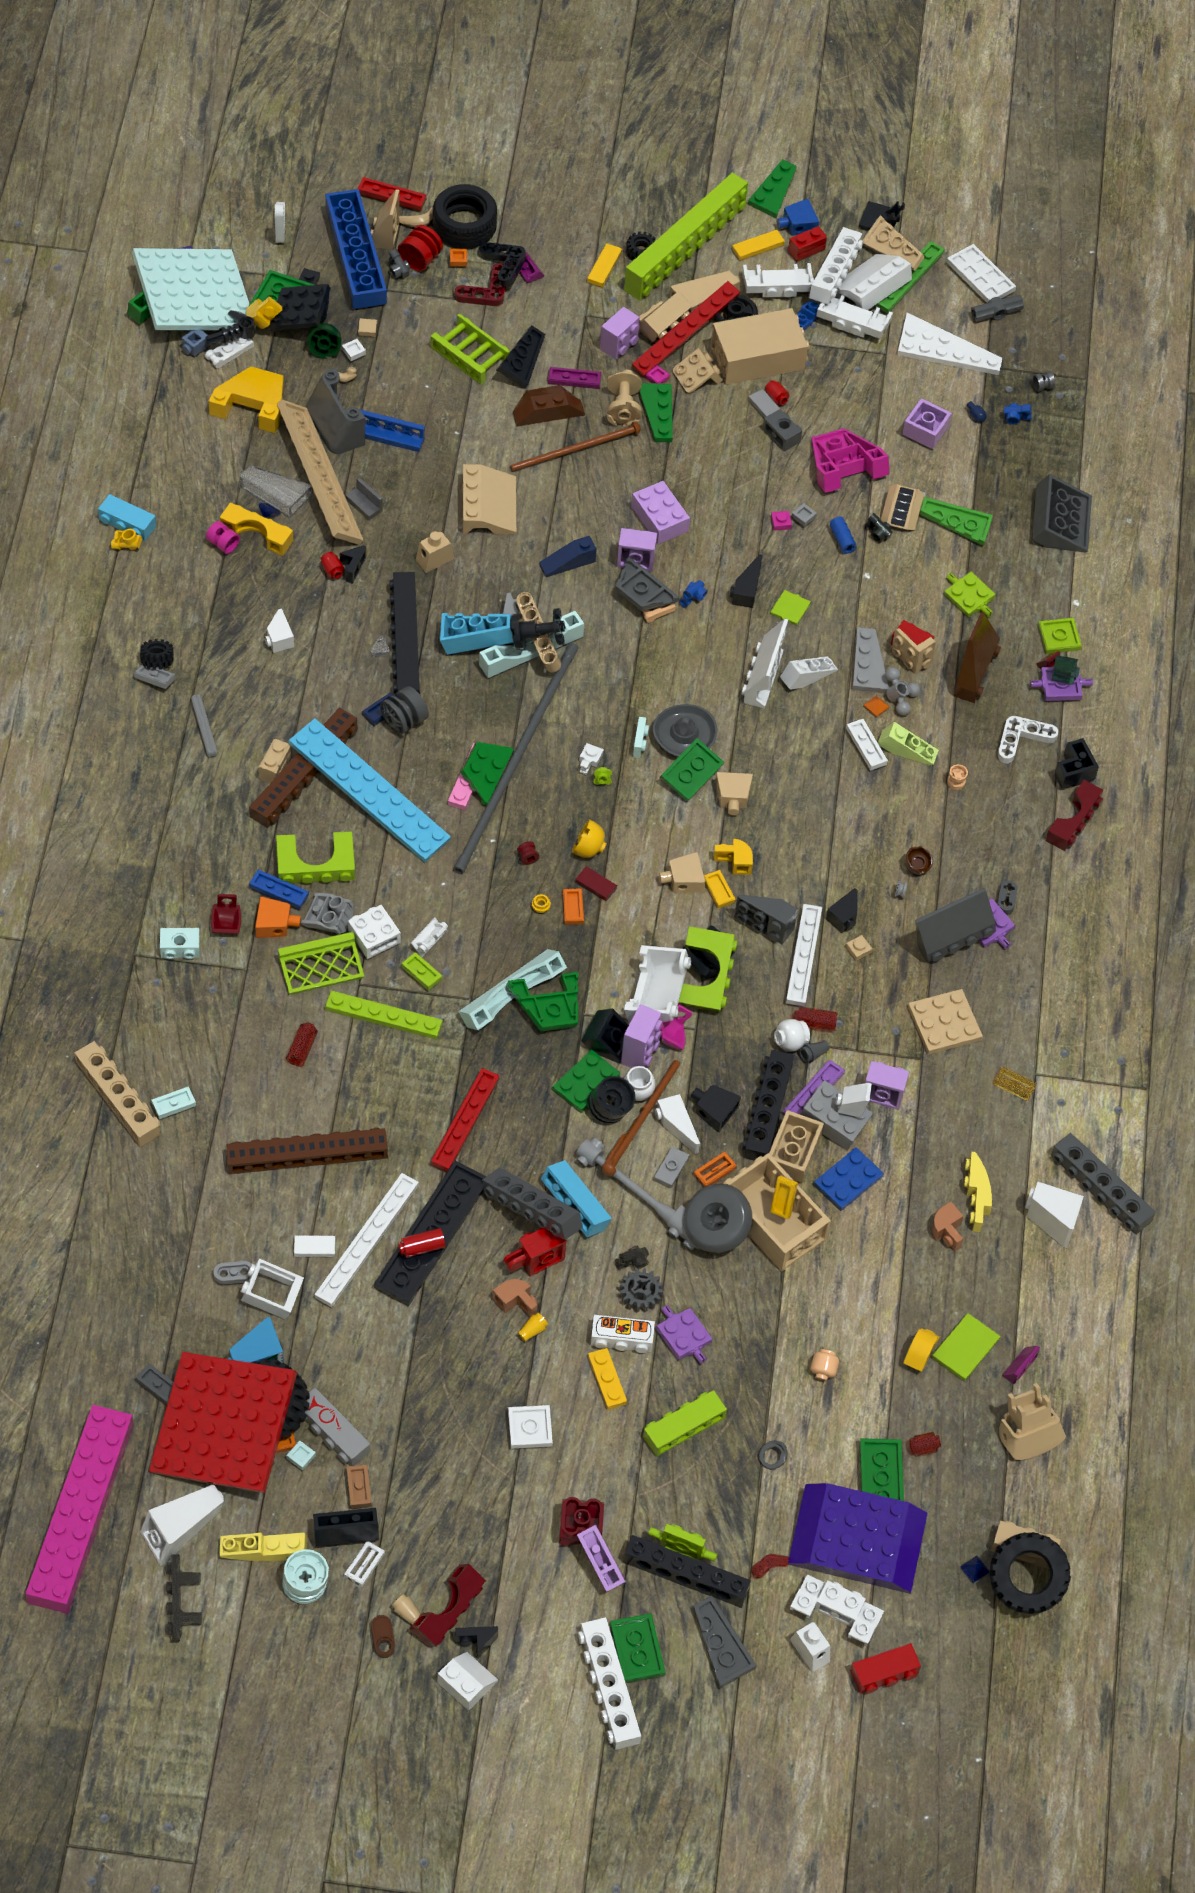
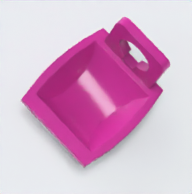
M677 1005L678 1012H684L685 1015L674 1018L672 1021L663 1022L660 1029L662 1031L661 1040L671 1048L683 1050L685 1045L683 1022L692 1016V1011Z

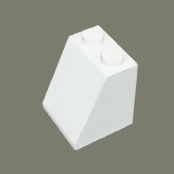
M1037 1182L1036 1188H1031L1025 1206L1026 1209H1029L1027 1218L1060 1245L1067 1248L1084 1196Z

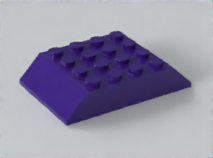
M829 1483L805 1484L787 1565L911 1594L928 1513L909 1502Z

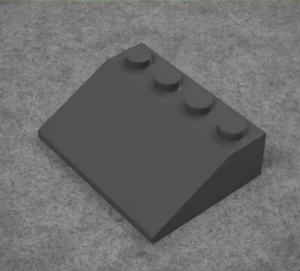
M1051 474L1046 476L1037 484L1032 540L1050 548L1088 552L1092 495Z
M985 888L915 920L917 944L927 963L937 962L943 956L949 953L954 954L960 948L966 945L971 946L977 940L983 937H990L996 932V922Z

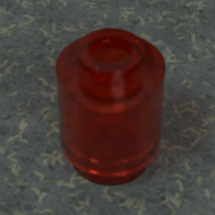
M934 1432L914 1435V1438L909 1439L912 1455L917 1454L921 1456L935 1453L941 1447L939 1435H935Z

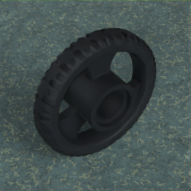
M739 295L724 308L727 311V320L742 318L744 315H758L756 304L750 298L748 299V297ZM720 312L714 317L716 322L726 321L722 318Z

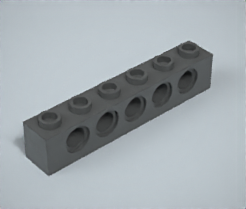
M1071 1132L1054 1146L1051 1156L1055 1162L1061 1164L1070 1176L1075 1177L1085 1190L1090 1191L1099 1203L1104 1204L1114 1217H1118L1128 1230L1133 1231L1137 1235L1153 1221L1156 1211Z
M501 1167L482 1179L484 1193L488 1198L496 1200L502 1206H506L513 1212L524 1216L527 1220L533 1221L541 1228L552 1232L555 1236L566 1240L583 1227L579 1211Z

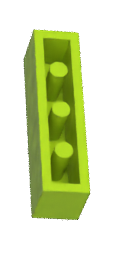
M714 1390L709 1393L704 1392L698 1396L697 1400L691 1403L686 1402L679 1410L668 1412L661 1420L657 1422L652 1421L647 1424L644 1429L643 1438L657 1457L725 1419L727 1408Z

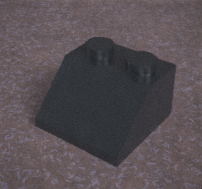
M613 1008L598 1010L581 1041L599 1056L616 1063H621L624 1034L629 1024Z

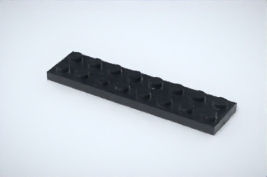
M454 1161L405 1236L441 1228L445 1248L407 1258L404 1254L401 1255L399 1248H397L375 1281L374 1288L409 1306L483 1193L484 1185L482 1179L487 1176Z

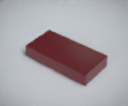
M587 866L575 879V883L604 901H607L617 889L615 883Z

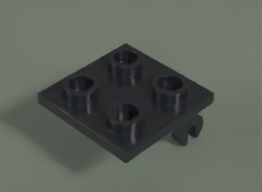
M868 201L859 227L870 230L880 215L888 224L895 227L896 222H899L901 219L899 214L900 211L904 210L905 203L903 202L900 206L899 201H897L893 206L889 207Z

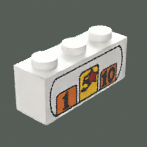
M594 1315L591 1346L600 1349L606 1347L615 1348L619 1351L636 1350L639 1353L651 1352L655 1321Z

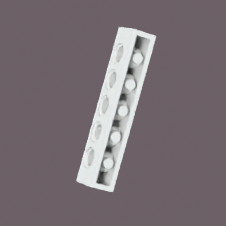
M845 227L842 228L812 283L810 299L829 304L831 299L835 298L837 288L840 289L843 279L847 276L848 269H851L853 260H856L858 250L862 248V233Z
M605 1617L581 1623L578 1637L580 1644L585 1645L584 1658L586 1664L590 1663L592 1671H589L592 1684L596 1683L597 1691H595L598 1704L602 1703L603 1711H601V1716L604 1724L607 1723L609 1731H607L609 1743L614 1744L615 1750L640 1744L641 1733L607 1619ZM597 1641L600 1642L602 1646L594 1647L592 1643ZM605 1661L608 1665L601 1667L597 1663ZM611 1681L614 1685L607 1687L603 1682ZM617 1701L620 1705L617 1707H613L609 1704V1702ZM621 1720L625 1722L626 1725L623 1727H619L615 1724V1722Z

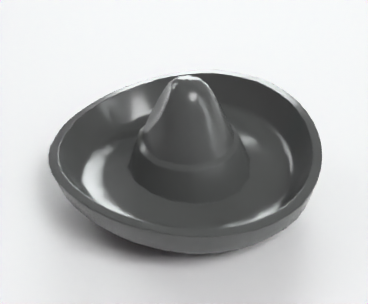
M691 704L669 707L658 714L653 723L654 737L659 746L665 752L677 758L696 738L710 749L715 743L718 733L717 724L712 714L700 706Z
M723 1183L708 1185L696 1192L688 1202L684 1212V1229L689 1240L696 1247L704 1251L721 1253L732 1250L746 1239L751 1229L752 1210L750 1203L745 1195L734 1186Z

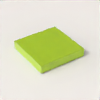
M1074 618L1038 622L1046 654L1057 651L1081 650L1082 645Z

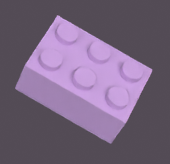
M664 481L632 493L631 507L647 530L657 533V544L689 531L690 517Z
M642 1004L639 1005L624 1034L622 1065L630 1068L650 1066L653 1059L651 1055L653 1051L657 1052L661 1043L659 1041L662 1034L660 1029L663 1024L661 1012Z

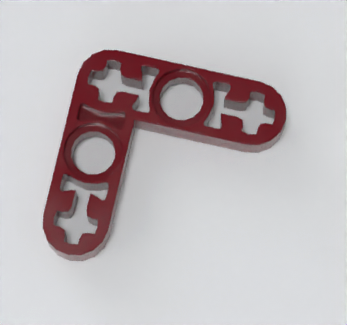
M497 263L493 266L490 288L457 286L454 291L455 300L460 303L478 305H502L506 287H497L494 284L500 283L498 272L503 264ZM476 294H482L483 297H482V298H477V297H475V295H476Z

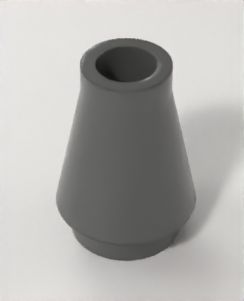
M825 1040L804 1044L799 1050L800 1057L804 1062L811 1063L829 1051V1045Z

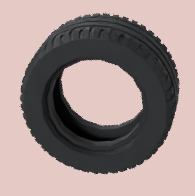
M458 184L445 189L434 201V231L443 242L452 247L460 249L479 247L493 237L497 228V205L494 198L484 189L470 184ZM468 210L479 214L481 218L474 222L462 223L454 221L449 215L456 211Z

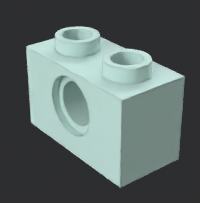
M160 928L161 958H200L199 928Z

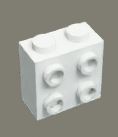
M382 905L372 907L367 912L355 915L348 920V931L353 932L355 942L367 959L401 943V932Z

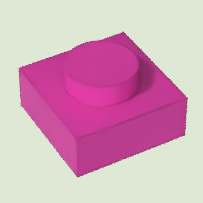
M789 511L771 512L774 531L791 529L792 523Z

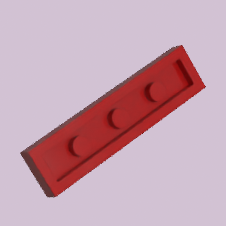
M365 177L362 178L357 188L361 195L387 201L397 189L399 190V205L419 211L422 210L427 200L426 194Z

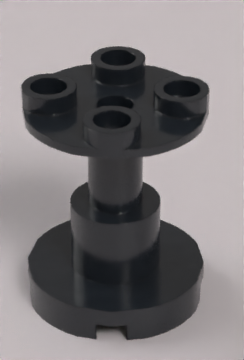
M556 608L553 610V622L537 624L536 620L524 621L521 613L512 614L511 628L514 629V635L512 636L515 648L523 650L526 648V640L538 639L540 634L554 633L558 645H564L565 639L562 632H565V622L561 621V609Z

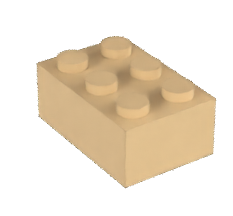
M787 1110L769 1154L793 1180L803 1183L821 1138L824 1123Z

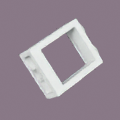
M259 1259L255 1265L251 1264L247 1274L250 1276L248 1282H244L240 1291L243 1293L241 1301L286 1320L291 1313L304 1277ZM258 1273L290 1286L283 1306L251 1293Z

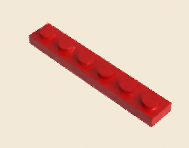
M481 1068L431 1160L432 1166L448 1172L498 1083L500 1075Z

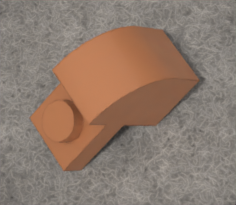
M949 1202L937 1211L932 1225V1235L936 1241L943 1237L944 1243L955 1252L961 1248L963 1242L962 1236L956 1230L962 1223L963 1215L952 1202Z
M511 1279L493 1289L492 1299L504 1313L517 1304L529 1317L537 1313L538 1303L530 1295L531 1286L527 1282Z

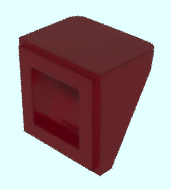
M1057 651L1047 655L1037 662L1036 665L1040 669L1042 667H1054L1058 664L1060 652Z

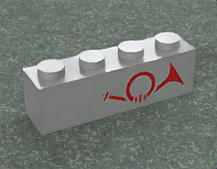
M314 1388L309 1392L310 1398L307 1402L310 1403L309 1410L305 1411L307 1415L305 1420L310 1425L313 1433L317 1436L320 1435L324 1439L325 1445L330 1450L334 1449L338 1453L339 1459L344 1464L348 1463L350 1466H355L370 1453V1443Z

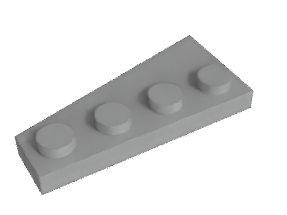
M857 627L852 690L886 693L889 685L876 629Z

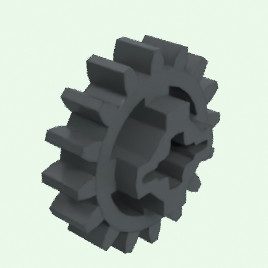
M636 1268L634 1274L629 1271L627 1277L623 1276L619 1288L621 1290L620 1297H624V1304L630 1303V1309L636 1306L638 1312L641 1307L647 1311L648 1306L654 1309L655 1304L660 1303L663 1296V1283L659 1282V1276L653 1277L654 1271L648 1274L646 1273V1268L642 1272H639L638 1268ZM631 1284V1290L628 1291V1287ZM654 1288V1289H655V1293H654L653 1296H652L651 1293H652V1289Z

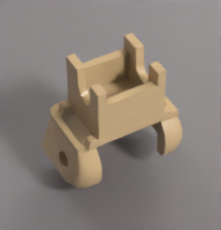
M1037 1383L1033 1384V1390L1014 1397L1012 1393L1008 1394V1413L1004 1415L1005 1419L1001 1420L999 1435L1001 1442L1015 1460H1024L1041 1455L1065 1440L1066 1435L1060 1423V1418L1051 1408V1401L1047 1395L1041 1397L1040 1386ZM1011 1419L1019 1428L1016 1430V1433L1011 1429Z

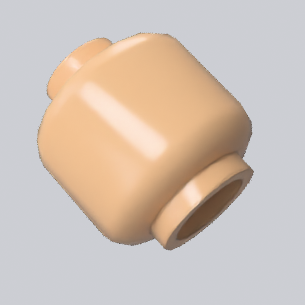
M820 1349V1352H816L813 1355L810 1370L816 1374V1379L827 1381L828 1378L836 1376L839 1365L836 1353Z

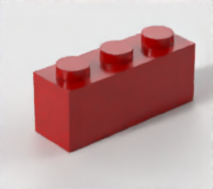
M912 1643L854 1662L850 1672L859 1693H872L878 1690V1687L884 1685L890 1687L898 1683L899 1680H911L917 1677L921 1664Z

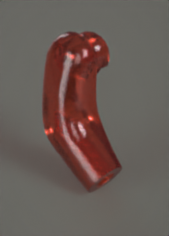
M777 1554L764 1556L752 1567V1575L755 1578H762L773 1567H788L789 1556Z

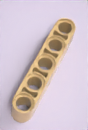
M528 592L519 594L516 602L524 621L536 620L537 624L544 623L531 594ZM540 634L538 639H533L540 658L547 671L557 672L561 668V661L549 634Z

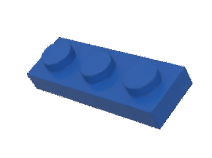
M259 869L249 883V888L281 902L289 903L290 906L299 910L309 896V891Z

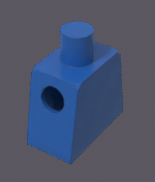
M809 199L786 206L783 218L776 220L778 228L787 227L792 236L819 226V220Z

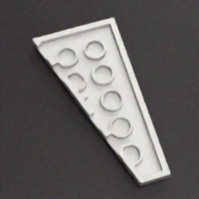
M909 313L906 314L897 355L999 375L1002 357Z

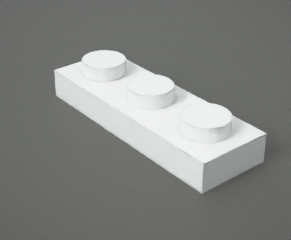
M864 719L847 724L846 729L870 771L887 765L888 760Z

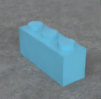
M111 494L107 496L98 508L99 520L104 524H109L122 531L133 529L136 535L142 536L143 541H146L156 528V515Z

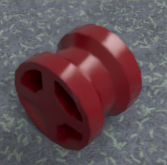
M524 842L517 848L518 854L521 855V861L525 865L536 862L540 857L539 853L535 851L536 846L534 842Z

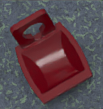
M218 894L217 904H214L211 915L212 933L224 935L239 934L241 928L240 905H237V895ZM231 899L232 901L229 904H225L222 900Z

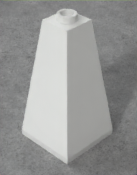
M214 1484L148 1510L140 1533L160 1566L164 1565L220 1512L224 1498Z

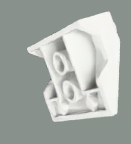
M876 254L847 274L846 278L842 281L840 289L837 288L836 297L840 299L844 295L853 300L857 307L869 310L912 280L911 263L900 256Z
M788 619L782 620L765 634L762 643L758 642L756 648L758 655L753 657L751 664L753 670H749L746 681H749L748 685L744 684L742 690L745 704L765 709L784 651L781 646L786 635Z

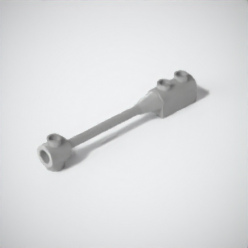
M595 1137L591 1140H585L576 1152L579 1156L577 1161L584 1167L588 1164L592 1167L599 1164L602 1167L606 1161L603 1158L605 1146ZM616 1168V1173L613 1176L655 1208V1211L669 1227L668 1233L676 1239L681 1236L685 1240L683 1244L692 1251L694 1248L700 1250L689 1240L685 1232L683 1220L684 1206L681 1205L676 1211L666 1204L657 1201Z

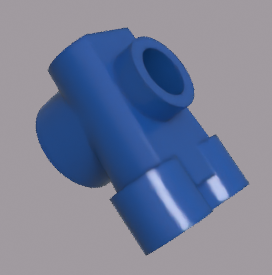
M1012 403L1004 407L1006 422L1015 425L1020 422V419L1032 420L1031 404L1019 406L1016 403Z
M701 580L695 583L693 581L690 582L683 592L680 604L683 607H687L693 599L701 602L708 592L704 588L705 584Z

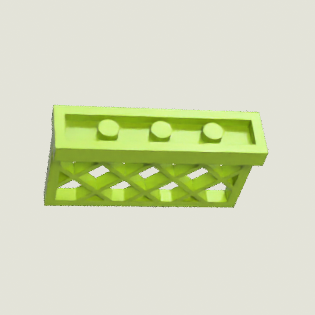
M353 932L278 949L279 963H281L289 995L364 978ZM352 948L353 955L350 959L341 955L344 949ZM326 953L336 956L332 963L322 959ZM312 957L317 960L313 968L304 964L306 958ZM338 958L347 962L343 970L334 965ZM293 961L298 966L292 972L286 968L285 963ZM320 962L329 967L325 974L315 970ZM351 964L358 968L359 974L351 975L346 970ZM301 966L310 971L306 979L296 974ZM331 969L341 973L337 979H331L327 976ZM312 973L322 977L319 983L314 984L308 981ZM294 977L303 982L301 987L292 989L291 981Z

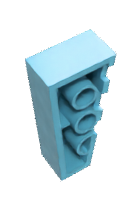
M442 613L440 642L447 655L514 643L512 636L514 635V629L511 628L512 616L511 614H488L487 616L473 614L472 616H464L463 613L449 616L448 613Z

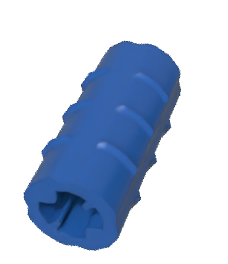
M840 516L832 519L830 527L842 553H852L856 550L857 545L847 523Z

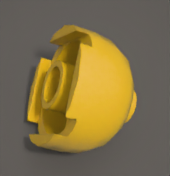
M589 819L582 828L577 838L578 845L574 844L572 853L583 858H591L598 852L602 853L607 844L604 842L605 833L602 827Z

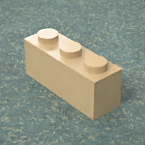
M678 291L644 319L639 328L652 342L658 338L661 339L668 333L667 330L669 328L673 329L680 319L683 320L690 314L689 310L692 308V305Z
M1000 1521L991 1551L995 1552L1005 1540L1014 1535L1024 1532H1038L1029 1527L1016 1526L1015 1523L1010 1521ZM1039 1533L1041 1535H1046L1050 1537V1539H1052L1060 1545L1061 1539H1057L1052 1534ZM1024 1553L1016 1558L1049 1569L1047 1562L1037 1554Z

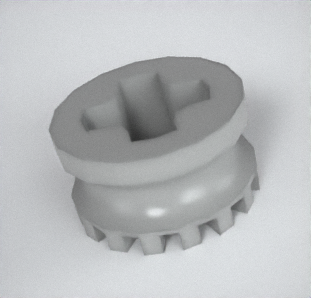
M898 880L895 897L901 896L904 899L907 882L901 883Z

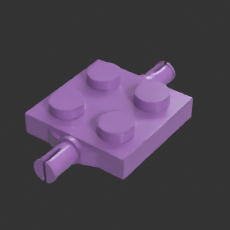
M1078 666L1042 667V679L1030 681L1031 688H1042L1045 701L1082 700V686H1093L1092 678H1081Z
M991 898L989 902L996 922V932L992 936L983 937L978 941L984 948L992 943L999 942L1004 949H1007V947L1011 946V943H1009L1005 936L1015 929V924Z
M668 1305L664 1306L661 1311L665 1314L667 1320L656 1326L657 1332L678 1360L694 1355L700 1364L704 1363L707 1358L701 1352V1349L712 1343L713 1339L691 1308L674 1314Z

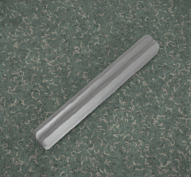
M193 695L191 701L207 756H216L217 749L201 695Z

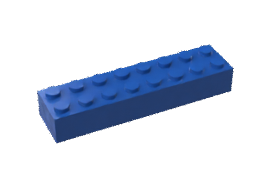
M359 189L325 194L326 211L353 309L387 304V289Z

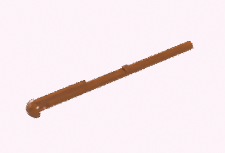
M632 422L629 428L617 430L512 464L510 467L512 471H516L630 433L638 435L641 427L638 423Z
M673 1061L648 1102L642 1107L641 1114L637 1117L628 1133L622 1134L602 1165V1171L605 1175L612 1176L616 1173L615 1166L679 1068V1061Z

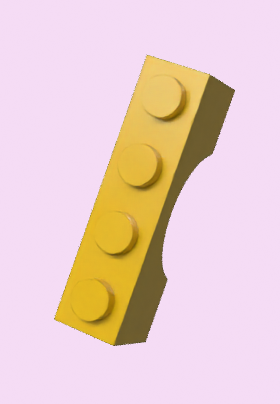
M229 503L219 517L222 523L237 534L243 531L261 533L267 540V549L281 556L285 554L293 542L292 529L278 524L272 519L262 517L256 512L246 510L240 505Z

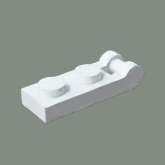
M234 337V341L229 340L228 344H222L214 350H208L205 358L212 361L216 368H220L254 347V341Z

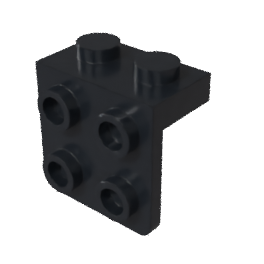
M712 925L708 926L707 930L720 932L715 926ZM685 946L681 948L686 949L688 957L691 958V965L693 964L697 968L696 972L700 976L715 978L720 972L719 962L712 954L689 949Z

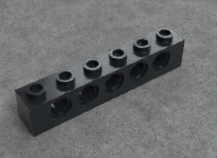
M771 1050L770 1057L766 1056L764 1068H767L766 1073H761L759 1084H762V1088L757 1089L755 1100L758 1103L757 1106L753 1105L751 1117H754L753 1122L748 1123L746 1133L749 1134V1138H744L742 1150L745 1151L744 1158L755 1161L760 1156L764 1157L771 1150L793 1065V1054Z
M634 1535L631 1537L624 1556L625 1564L739 1608L743 1607L750 1588L751 1580Z

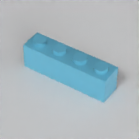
M564 1160L548 1166L541 1177L542 1182L556 1199L580 1212L583 1225L581 1231L585 1236L590 1237L605 1231L612 1218L569 1164Z

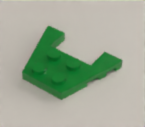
M578 972L561 974L560 980L564 989L562 992L530 995L525 979L508 980L506 985L540 1031L576 1027L578 1024Z

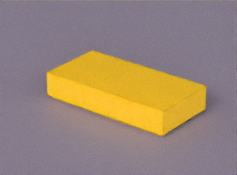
M720 870L704 875L705 885L718 909L735 903L736 899Z
M781 1175L777 1178L770 1213L787 1220L791 1217L798 1182Z

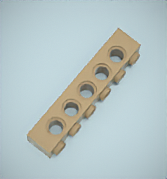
M93 1041L74 1052L77 1065L139 1147L160 1136L159 1127L161 1124L157 1117L151 1116L145 1102L141 1103L138 1099L137 1091L129 1087L124 1074H119L116 1064L113 1060L109 1061L106 1057V1051L102 1046H98Z

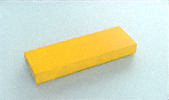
M774 230L732 245V250L740 261L783 246L785 240L778 230Z
M606 243L587 278V282L603 288L622 253V248Z

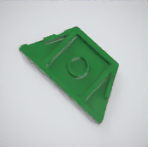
M476 742L460 772L464 779L468 781L472 791H476L481 797L482 801L480 802L483 806L488 804L514 750L511 747Z

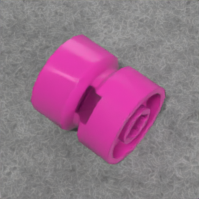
M217 521L208 529L206 540L217 546L225 554H229L239 544L240 536L221 521Z

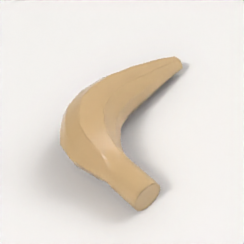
M433 207L422 215L399 216V223L414 228L417 225L427 226L433 218Z

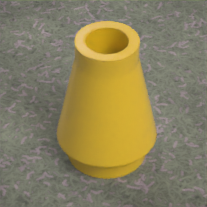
M540 1313L532 1314L518 1332V1335L526 1342L528 1339L546 1330L545 1327L548 1323Z

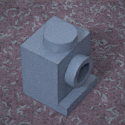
M201 329L190 331L182 337L183 351L187 355L191 353L193 356H196L204 349H209L210 345L206 342V336L208 335Z

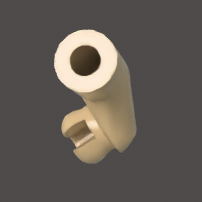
M349 367L346 373L338 372L340 382L346 383L355 379L357 376L356 368Z

